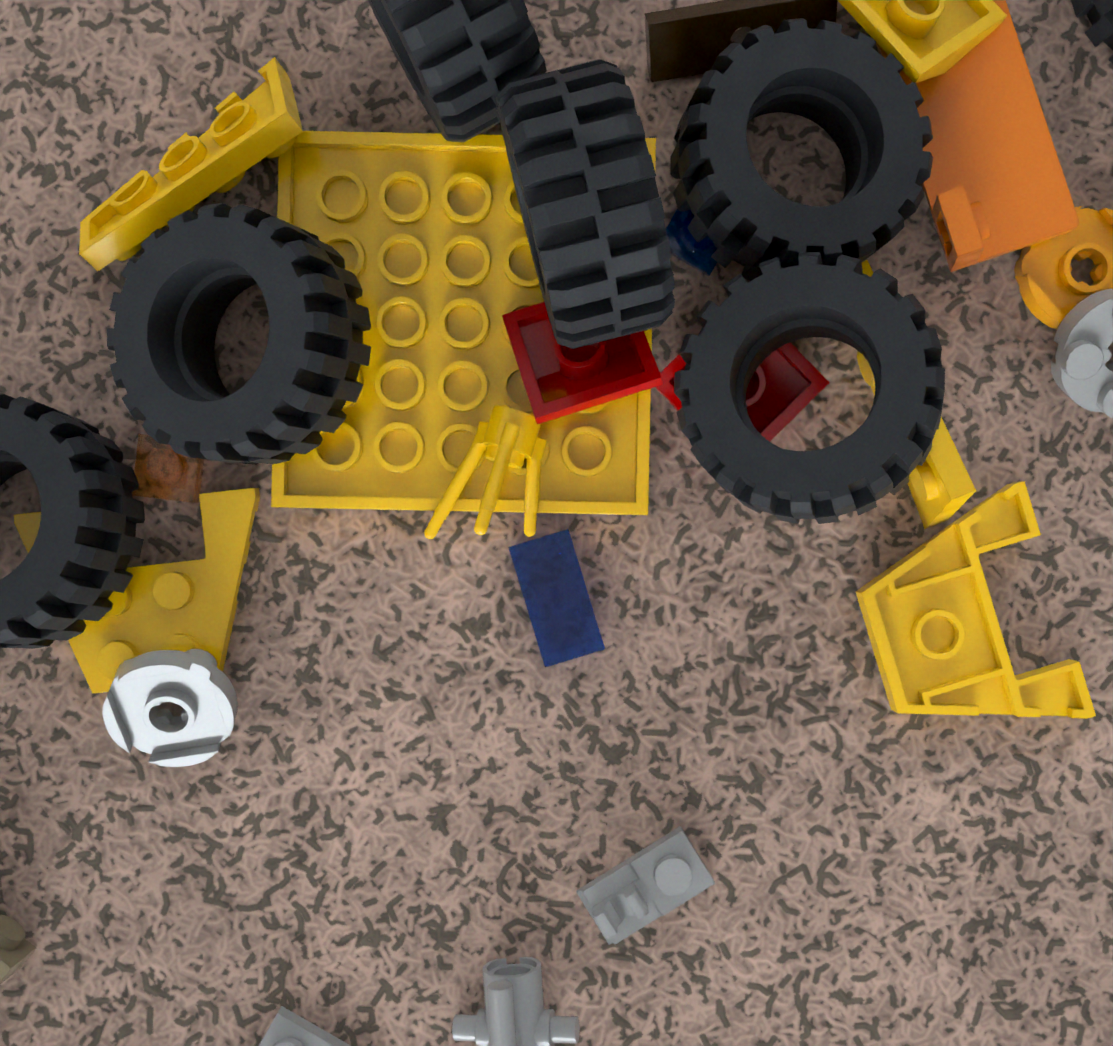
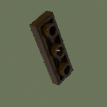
M722 0L645 13L647 67L651 82L705 74L706 71H710L717 56L731 43L741 44L747 32L763 25L771 26L775 34L783 20L803 18L807 20V28L815 29L821 20L836 23L838 1Z

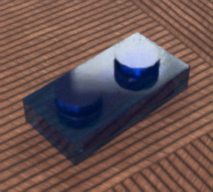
M569 529L508 547L544 666L549 667L604 650L603 640Z

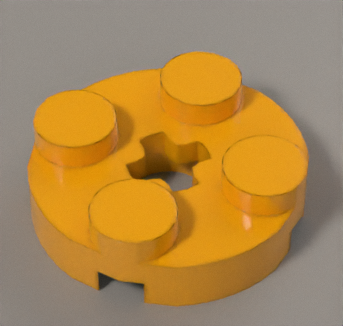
M1082 206L1075 207L1079 218V225L1074 231L1022 248L1020 258L1016 261L1014 268L1020 294L1031 313L1050 328L1058 329L1065 316L1083 299L1098 291L1113 289V210L1102 208L1097 211L1090 208L1080 209ZM1072 258L1079 262L1086 258H1090L1093 261L1095 267L1089 273L1094 281L1091 286L1084 281L1078 283L1071 275L1072 267L1070 263Z

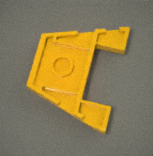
M1025 481L1005 485L855 591L890 708L898 714L979 716V714L1014 715L1017 717L1068 716L1081 719L1096 716L1079 661L1067 659L1014 675L979 560V554L1041 535Z
M259 488L199 494L205 559L128 567L126 571L132 573L133 577L124 593L113 591L108 599L113 603L112 609L99 621L84 620L86 624L84 632L68 641L93 694L109 692L117 669L125 660L151 651L177 650L185 652L190 649H201L214 656L217 661V668L223 672L238 604L237 596L244 564L247 562L251 543L249 539L255 511L257 512L260 501ZM41 512L13 515L14 524L28 553L38 534Z

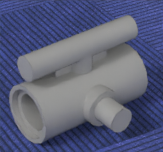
M519 957L520 964H507L506 958L494 959L483 966L485 1008L478 1009L477 1015L456 1014L453 1019L452 1034L454 1041H475L477 1046H555V1043L577 1044L580 1035V1024L578 1016H556L553 1009H544L541 962L538 959Z

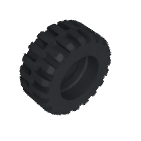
M368 0L409 82L446 141L464 143L499 124L500 117L497 109L496 95L508 82L543 74L547 71L545 60L539 50L540 43L536 31L529 20L524 0Z
M800 18L783 20L775 34L772 27L768 25H763L747 32L741 44L731 43L717 56L710 71H706L679 121L674 136L677 145L670 156V175L675 179H680L673 192L678 211L685 212L691 210L694 218L687 229L696 242L699 243L707 237L717 248L711 255V258L724 268L732 260L744 266L741 275L747 280L751 281L762 275L759 263L779 257L782 268L799 265V253L820 252L822 264L827 266H836L837 259L841 254L860 259L863 262L891 241L905 227L904 221L916 212L924 197V191L920 185L930 177L933 162L931 152L923 151V147L933 139L931 122L928 116L920 117L917 110L924 102V99L915 82L906 85L899 74L904 66L893 54L890 53L885 59L872 48L876 41L860 31L852 38L841 33L842 24L821 20L815 29L807 28V20ZM783 112L805 117L823 128L839 148L845 165L846 185L843 199L834 205L809 206L791 201L774 191L759 175L751 160L746 136L748 122L760 115Z
M597 59L508 82L496 95L497 109L532 259L557 343L574 349L660 327L673 313L672 309L675 306L673 289L675 288L674 274L670 258H672L669 238L666 234L665 215L662 200L658 193L652 157L648 152L641 118L637 115L634 97L630 87L625 83L623 72L617 68V65Z
M224 203L209 204L198 209V214L188 210L167 222L169 231L155 230L141 244L145 251L140 258L132 257L129 259L121 273L126 278L121 293H113L109 310L116 312L114 328H107V347L109 350L115 351L116 363L110 364L116 386L125 388L127 394L122 397L125 406L134 420L144 421L142 426L145 432L159 444L170 445L175 453L190 458L257 465L258 463L277 464L290 461L294 453L306 454L318 447L323 440L319 433L320 431L334 433L344 422L347 415L342 411L346 401L356 402L364 385L356 381L360 366H369L371 346L363 344V331L371 329L370 316L367 307L356 303V299L362 296L363 290L355 273L345 270L344 258L332 246L319 241L318 236L257 208L241 204L235 207ZM258 284L268 308L269 337L267 347L259 367L250 380L238 391L230 395L223 385L216 367L214 351L216 332L220 320L230 303L241 292Z
M820 252L799 253V265L782 268L779 257L759 263L762 272L761 276L746 283L743 276L738 274L723 285L728 298L720 306H717L710 300L705 303L696 315L702 329L698 336L686 334L679 354L686 365L685 370L675 372L674 393L681 401L682 408L676 413L681 431L692 445L690 450L700 465L727 493H730L744 506L759 514L764 511L775 515L780 521L799 524L800 519H816L818 524L839 522L838 516L857 511L859 516L876 508L877 500L889 492L893 495L899 492L909 482V475L915 467L923 465L932 448V440L936 429H939L945 392V369L942 368V347L936 329L928 328L925 323L926 310L913 294L902 297L898 293V280L881 268L876 270L870 277L862 272L860 259L842 254L838 257L836 266L823 265ZM812 337L838 340L858 350L864 355L873 372L875 396L867 419L854 433L844 440L823 449L793 451L774 445L756 430L747 411L746 393L754 372L772 352L787 343Z
M0 394V486L15 474L28 469L39 491L41 520L37 537L28 555L15 570L0 579V648L34 649L48 647L54 640L67 641L83 633L86 628L84 620L99 621L112 609L113 603L108 598L113 591L124 593L133 577L132 573L126 571L131 556L140 558L144 539L135 537L136 523H144L145 521L144 502L132 497V492L139 488V482L133 468L120 463L123 461V452L112 439L101 436L98 428L39 402L21 396L13 398L6 394Z

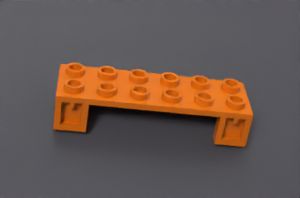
M993 0L1007 15L994 31L946 73L916 83L924 99V102L917 110L920 117H929L933 139L923 147V151L931 152L933 162L931 175L922 183L950 272L1072 232L1079 225V218L1006 0ZM876 43L879 54L886 59L888 54ZM901 70L899 74L906 85L911 84L913 81Z

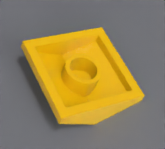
M837 0L888 55L890 53L893 54L904 66L902 71L915 83L946 73L994 31L1007 16L993 0Z

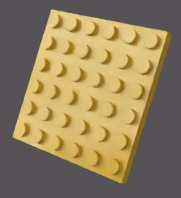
M303 131L297 135L294 144L278 158L277 218L318 236L319 241L332 246L344 258V269L355 273L363 290L362 296L356 299V303L367 307L369 310L371 329L363 331V344L371 346L369 366H360L356 380L364 384L356 402L346 401L342 411L347 416L334 433L320 431L319 433L323 440L318 447L306 454L294 453L290 461L272 464L271 507L435 511L474 441L479 421L489 422L493 406L509 407L534 415L502 315L544 302V298L532 259L503 135L478 134L463 143L446 141L440 133ZM645 138L649 155L652 157L654 169L656 170V138ZM652 329L644 330L652 351ZM651 388L541 423L537 437L546 440L547 443L541 460L537 513L648 515ZM487 447L451 511L479 512L481 500L494 462L485 458ZM524 458L522 468L508 466L494 512H525L527 458Z

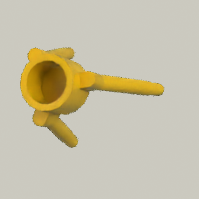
M496 405L493 406L489 422L479 421L474 441L424 531V536L427 539H433L437 535L486 447L485 458L494 462L474 525L475 533L483 535L487 532L508 466L522 468L524 458H527L523 531L528 537L535 534L541 460L547 441L537 437L541 424L537 425L534 415Z

